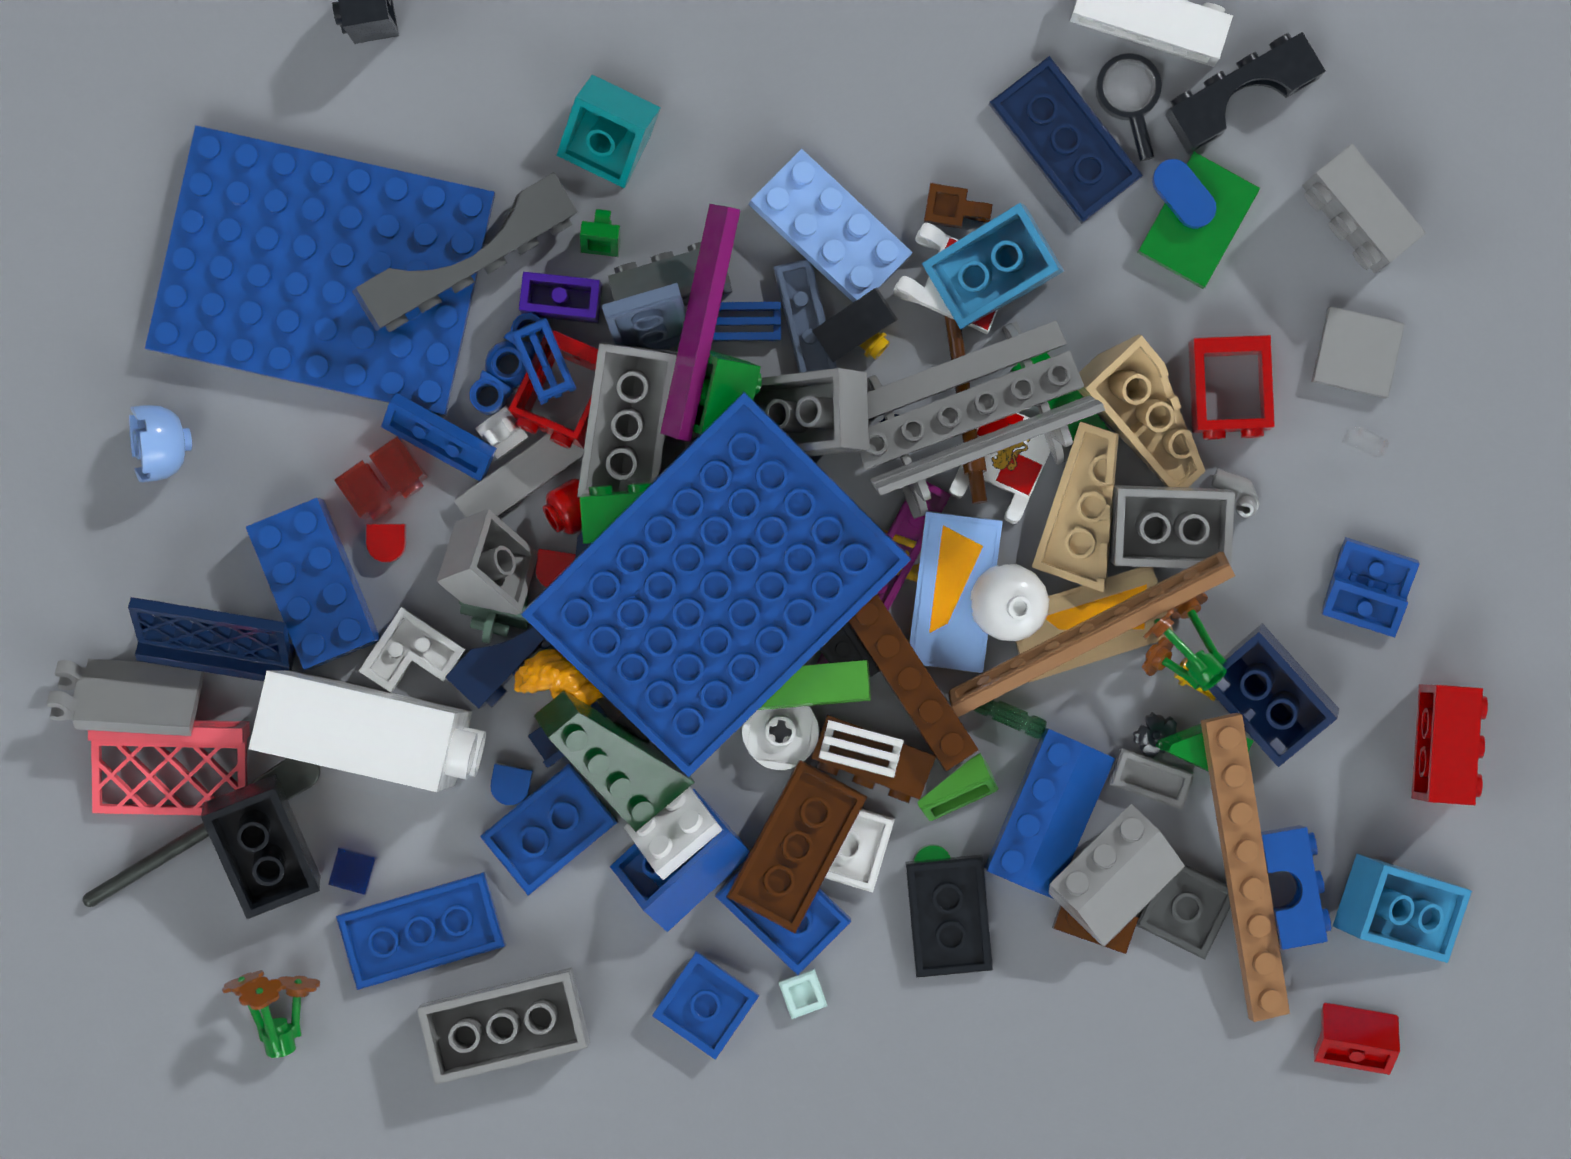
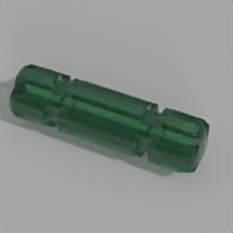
M993 699L974 709L975 712L986 717L991 715V719L1018 731H1021V729L1025 730V734L1036 739L1042 737L1047 725L1046 720L1032 715V717L1028 716V712L1001 700L996 702Z

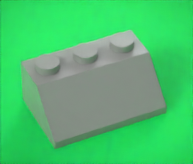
M1130 804L1050 883L1048 894L1093 938L1105 947L1185 865L1160 830L1133 804Z

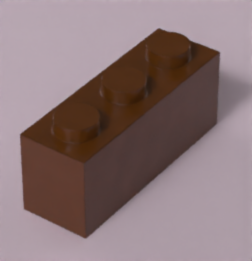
M827 714L811 756L812 759L818 761L817 769L835 776L838 775L839 770L846 771L854 775L852 782L872 790L875 783L890 788L888 796L906 803L910 802L911 797L920 800L934 764L935 755L903 743L894 778L821 759L819 754L828 720L864 729ZM837 730L833 732L832 737L890 753L893 750V745ZM830 745L828 751L887 768L890 762L886 759Z

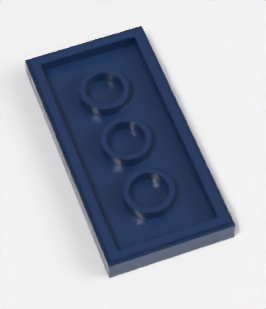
M1050 56L989 102V106L1081 224L1143 176Z

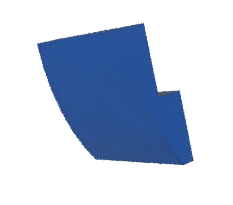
M1345 537L1321 612L1322 615L1395 638L1408 605L1407 596L1420 565L1419 561Z

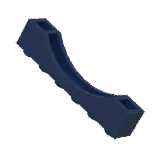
M582 532L577 536L575 559L591 544H583ZM532 626L511 640L493 646L471 649L445 678L478 709L483 708L486 704L492 708L508 692L503 686L513 676L515 677V672L521 666H524L525 660L530 659L539 648L542 650L549 649L552 644Z

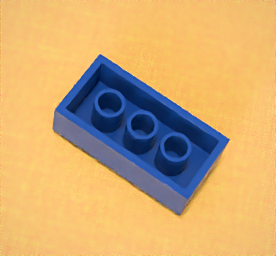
M314 498L246 526L283 621L286 622L288 633L303 670L315 669L379 641L381 637L325 500Z

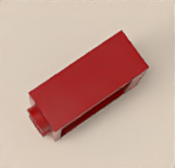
M552 330L564 359L595 372L598 355L597 348ZM544 335L541 346L552 369L555 358ZM535 353L532 364L543 387L547 378ZM526 372L508 409L517 420L515 425L532 434H537L538 430L551 435L549 439L564 448L570 449L573 444L584 449L591 397L575 430H572L531 412L537 395Z
M1271 335L1193 338L1188 342L1192 433H1203L1204 440L1225 439L1226 432L1240 431L1241 438L1264 437V431L1275 427ZM1258 355L1261 418L1207 420L1204 357Z

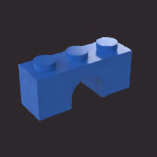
M1302 825L1261 832L1267 872L1287 871L1293 877L1296 885V891L1292 900L1286 905L1273 908L1279 948L1285 950L1328 942L1326 932L1331 931L1332 927L1327 908L1322 909L1319 894L1324 893L1325 888L1321 871H1315L1313 856L1318 854L1314 833H1308L1307 827Z

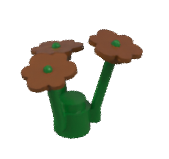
M1201 593L1168 610L1167 614L1161 619L1157 618L1154 620L1155 625L1143 637L1147 639L1152 633L1157 639L1162 634L1166 637H1162L1157 644L1152 645L1147 651L1146 661L1142 665V670L1147 675L1152 676L1157 671L1167 667L1187 680L1195 690L1200 687L1203 691L1214 687L1225 676L1227 670L1223 667V664L1226 662V659L1216 649L1197 614L1201 610V605L1208 599L1205 593ZM1180 617L1182 619L1190 618L1209 653L1206 654L1203 650H1200L1194 654L1170 629L1175 623L1172 619ZM1173 645L1188 659L1185 666L1189 671L1171 660Z
M259 970L253 973H246L239 978L225 983L224 988H222L223 993L234 992L236 996H240L239 1002L241 1005H248L258 1030L259 1039L264 1043L265 1053L268 1057H284L296 1050L295 1038L302 1035L300 1028L301 997H306L309 995V992L316 991L317 987L320 986L319 980L305 976H283L278 979L268 980L267 977H262L264 975L263 970ZM281 990H286V995L293 997L291 1023H287L285 1018L272 1019L268 1005L280 998L279 992Z

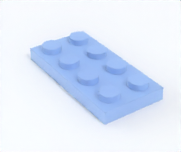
M803 149L749 202V206L852 302H855L876 287L879 289L913 253Z

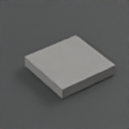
M1330 306L1327 310L1311 382L1384 399L1388 398L1405 323Z

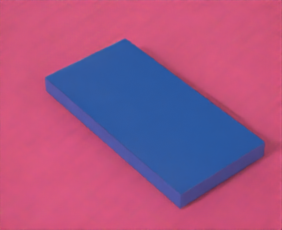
M485 872L336 916L357 990L506 946Z

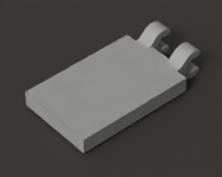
M88 659L87 666L84 668L72 661L60 660L57 662L55 676L60 677L58 688L75 690L73 697L62 691H50L47 707H52L50 719L57 721L73 720L74 727L78 730L191 736L205 674L202 671L147 662Z

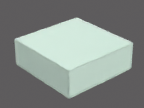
M815 969L778 981L791 1019L828 1006Z

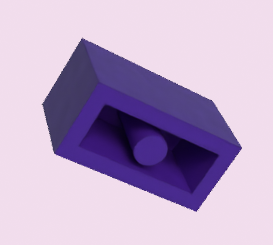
M523 271L519 311L521 314L532 313L541 318L599 324L603 286L601 281L597 279Z

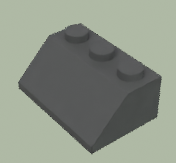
M701 242L688 246V252L674 256L673 252L669 251L651 257L652 263L637 267L636 262H631L614 268L615 274L608 276L614 301L677 283L683 304L687 306ZM728 272L723 295L732 292Z

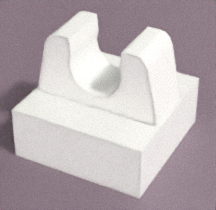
M507 406L475 428L485 442L497 448L495 457L498 460L529 439L527 433L515 425L517 420L508 411Z

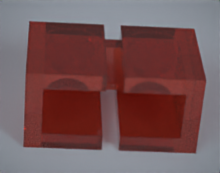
M398 436L369 455L391 489L386 490L371 466L363 460L334 479L351 506L362 519L366 520L369 517L373 521L379 519L392 509L390 503L394 501L393 499L401 495L407 499L424 487L421 481L426 479L428 475L404 440Z

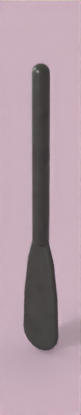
M286 758L257 777L250 784L276 774L286 798L289 800L311 788L318 781L320 766ZM202 822L83 896L84 905L86 907L97 905L207 838L209 834L204 823Z

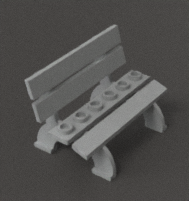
M1017 321L1003 326L1006 340L885 386L881 385L876 375L868 377V420L883 415L885 421L868 427L869 450L858 451L864 468L868 470L897 458H901L903 463L902 467L870 478L872 486L877 490L878 494L881 496L902 488L912 516L916 519L926 515V511H928L926 500L931 499V494L925 481L926 478L1042 434L1045 435L1056 465L1066 462L1069 456L1067 447L1073 445L1067 425L1105 411L1102 402L1089 395L1055 409H1050L1047 401L1084 388L1071 351L1032 364L1031 358L1067 345L1057 321L1025 333H1021ZM1020 363L1022 369L899 416H894L893 411L1015 364ZM1037 406L1039 409V415L918 461L912 462L909 455L1031 407Z

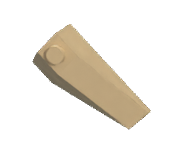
M1138 334L1098 354L1079 372L1084 384V388L1078 390L1083 397L1090 395L1103 403L1105 411L1098 414L1119 434V437L1166 487L1188 488L1205 472L1191 431L1187 429L1181 414L1179 399L1174 395L1169 382L1167 367L1142 335Z

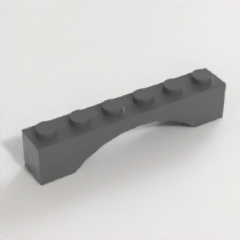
M553 172L516 195L510 213L499 232L484 248L473 256L454 265L434 270L405 271L388 268L357 286L352 292L375 330L378 331L386 327L388 332H391L409 321L405 315L408 312L419 307L423 313L442 302L438 295L449 288H452L456 294L473 284L475 281L471 275L483 268L487 274H490L507 264L504 256L517 249L519 254L522 255L540 244L536 237L549 230L552 236L570 227L572 223L569 218L578 211Z

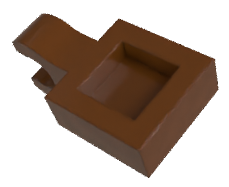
M930 183L924 223L962 229L963 218L988 223L991 219L993 204L967 200L968 189Z

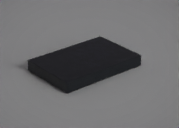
M971 855L905 862L916 978L992 971L983 856Z

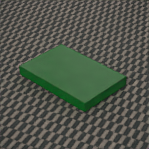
M1193 152L1187 165L1213 196L1216 202L1214 218L1205 227L1199 229L1188 228L1179 221L1171 209L1164 203L1137 253L1204 289L1260 188L1202 155Z

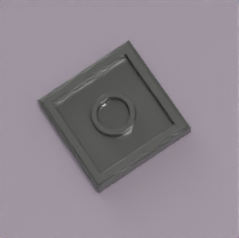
M1185 865L1141 910L1136 926L1205 960L1230 909L1227 885Z

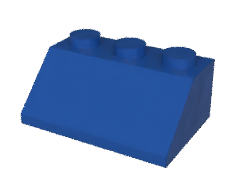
M693 789L695 794L723 829L718 835L664 880L654 871L635 843L610 866L643 911L667 932L742 864L750 852L737 834L695 789Z

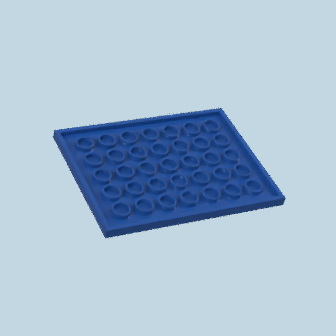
M195 125L145 349L389 403L394 395L398 393L432 413L446 416L478 272L471 275L475 281L473 284L456 294L452 288H449L438 295L442 302L423 313L419 307L408 312L405 315L409 321L391 332H388L386 327L378 331L375 330L352 291L357 286L388 268L405 271L434 270L454 265L476 254L484 248L495 192Z
M743 392L522 611L521 615L689 777L867 604L911 558Z

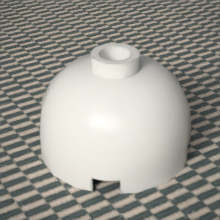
M1018 564L997 565L989 568L978 577L971 590L970 600H972L971 608L974 621L983 632L998 640L1019 641L1028 638L1042 627L1048 615L1049 597L1045 585L1034 572Z

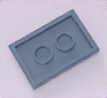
M677 283L602 305L605 319L615 344L664 350L675 347L680 342L686 311Z

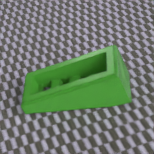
M979 753L918 801V805L928 820L933 821L996 792L999 788L988 763L982 754Z

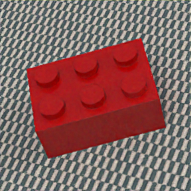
M1419 684L1411 799L1433 803L1476 805V797L1481 796L1483 788L1482 775L1478 774L1479 758L1482 759L1485 753V737L1480 735L1481 720L1486 719L1488 711V700L1486 696H1483V688Z

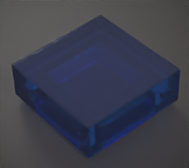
M339 847L328 885L366 895L377 857Z

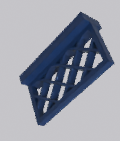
M134 597L130 598L128 609L138 640L135 651L137 661L263 682L266 671H292L296 650L294 645L289 642L286 622Z

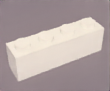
M1076 0L1070 22L1214 67L1220 59L1233 15L1225 13V8L1220 5L1203 3L1202 6L1188 0Z

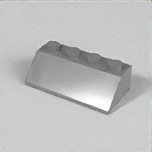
M599 343L577 497H580L582 494H588V487L612 485V492L628 491V484L652 483L660 475L666 435L660 434L677 352L641 346Z

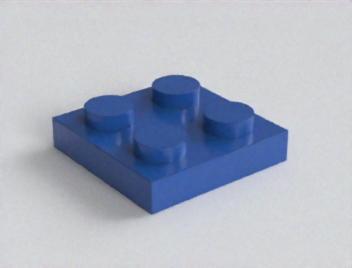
M696 951L652 1016L716 1060L758 999L759 994Z

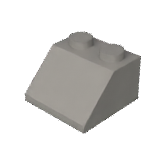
M486 509L455 522L437 582L464 604L517 615L522 613L538 552L491 510Z

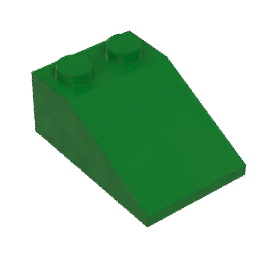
M680 342L677 344L676 352H678ZM710 350L693 432L701 434L743 392L754 400V396L759 393L761 388V366Z

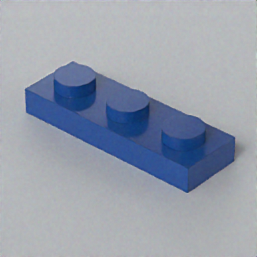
M398 393L390 400L381 425L385 430L479 482L486 476L497 450L496 447L491 446Z

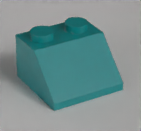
M592 74L575 97L556 156L625 188L651 137L661 107Z

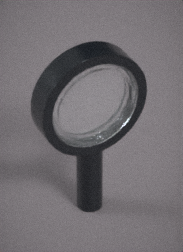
M1125 53L1113 57L1102 67L1096 80V97L1100 106L1110 116L1120 120H1129L1140 162L1154 158V153L1144 116L1153 109L1160 97L1162 88L1161 77L1157 68L1150 60L1138 54Z

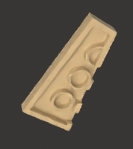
M1084 422L1079 423L1032 568L1101 592H1106L1118 433Z

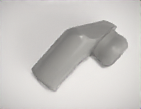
M1217 468L1211 486L1235 492L1234 506L1241 517L1249 518L1255 515L1259 508V499L1252 482L1248 478Z

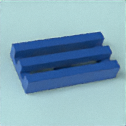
M721 302L719 312L773 311V317H718L716 326L773 325V332H714L712 342L781 341V302Z
M546 318L511 333L541 405L547 403L548 399L563 396L562 393L577 390ZM540 330H543L565 381L561 384L557 383L536 334ZM528 335L551 387L547 390H543L522 338Z

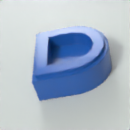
M495 763L491 779L493 797L504 805H515L522 802L529 793L533 770Z

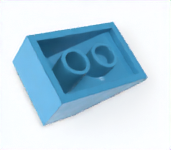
M1022 203L1015 205L922 263L960 329L1024 296L1064 272L1028 208Z
M1356 853L1333 927L1362 940L1448 963L1472 890Z

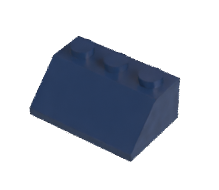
M1263 623L1224 656L1226 662L1223 664V667L1227 672L1214 687L1209 689L1230 714L1240 713L1243 715L1245 731L1277 767H1280L1338 719L1339 708Z

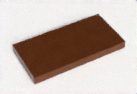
M798 760L726 897L795 934L868 796L802 760Z

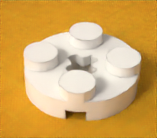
M809 706L757 710L743 724L742 737L749 754L759 764L774 770H787L795 767L798 760L804 762L814 751L819 737V726ZM778 720L786 721V728L792 729L791 737H784L782 743L776 742L775 735L769 734L770 726H777Z

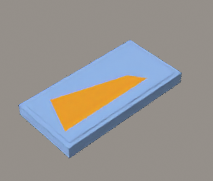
M926 511L910 635V645L924 666L983 673L988 634L983 632L973 619L972 600H970L971 590L978 577L989 568L997 566L1003 520Z

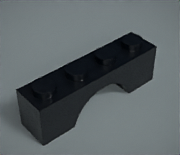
M1303 32L1294 37H1291L1289 33L1282 35L1269 44L1272 50L1259 57L1257 52H1253L1236 63L1239 69L1226 76L1224 71H1220L1203 82L1206 87L1194 95L1191 90H1188L1170 101L1173 107L1169 109L1165 116L1188 155L1224 133L1227 129L1225 119L1226 106L1230 97L1237 91L1250 86H1264L1279 92L1287 98L1315 82L1326 72Z

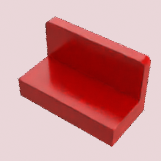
M1324 1003L1321 1008L1322 1031L1314 1048V1062L1390 1075L1400 1053L1399 1017L1394 1014Z

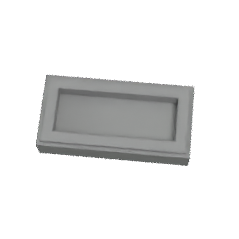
M1120 748L1109 785L1183 810L1195 773Z

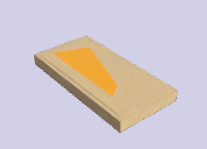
M1139 567L1107 577L1106 592L1082 585L1048 596V615L1042 627L1032 636L1015 641L1018 653L1021 654L1158 584L1153 567ZM1167 611L1044 673L1028 683L1158 642L1162 637L1166 636L1162 634L1158 639L1153 633L1147 639L1143 636L1155 625L1154 620L1157 618L1161 619L1167 614Z

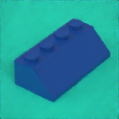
M1044 728L984 869L1022 887L1053 898L1048 894L1049 885L1070 864L1115 758L1051 729Z

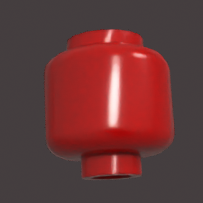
M570 479L549 491L546 495V505L543 506V512L547 521L556 532L563 531L567 535H573L582 530L580 497H577L579 479Z

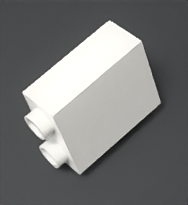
M266 671L248 749L439 792L455 786L457 778L467 780L468 776L476 777L484 751L486 732L469 728L473 711L298 671Z

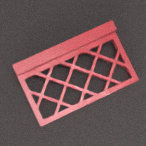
M195 720L191 736L88 730V741H91L92 813L201 815L202 804L206 800L214 799L215 797L212 794L225 782L234 790L247 786V739L250 736V721ZM102 746H116L127 758L113 771L102 760ZM126 746L138 747L133 752H131ZM143 747H154L165 758L153 771L135 756ZM165 747H177V748H175V749L170 753ZM183 747L193 748L203 758L191 772L174 757ZM203 748L215 749L210 754H208ZM221 748L237 749V765L229 773L212 758ZM129 761L146 776L133 790L117 775ZM167 762L173 765L185 777L172 790L155 775ZM206 762L223 778L210 791L193 776ZM102 771L107 775V777L103 781ZM236 771L238 782L232 777ZM110 780L127 794L119 804H107L102 801V787ZM149 780L165 795L157 805L147 804L136 794ZM187 781L204 796L196 805H185L174 794ZM131 798L136 804L125 803ZM169 799L174 805L163 804Z

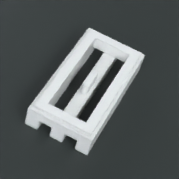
M828 720L819 758L894 778L904 740ZM837 730L893 745V750L890 753L832 737L833 732ZM833 745L886 759L890 762L887 768L828 752L829 747Z

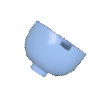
M156 405L131 406L130 410L134 414L129 415L132 457L141 460L142 467L134 468L138 481L151 482L169 478L177 473L183 465L185 451L192 450L190 429L182 428L179 417L164 407Z

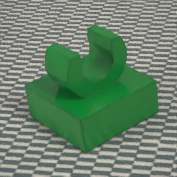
M596 209L594 222L582 221L580 230L581 253L619 257L621 244L620 225H612V220H610L611 211Z

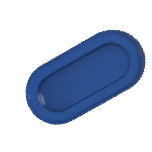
M1168 159L1159 164L1153 173V187L1179 221L1192 229H1199L1209 224L1216 213V202L1188 165L1178 159Z

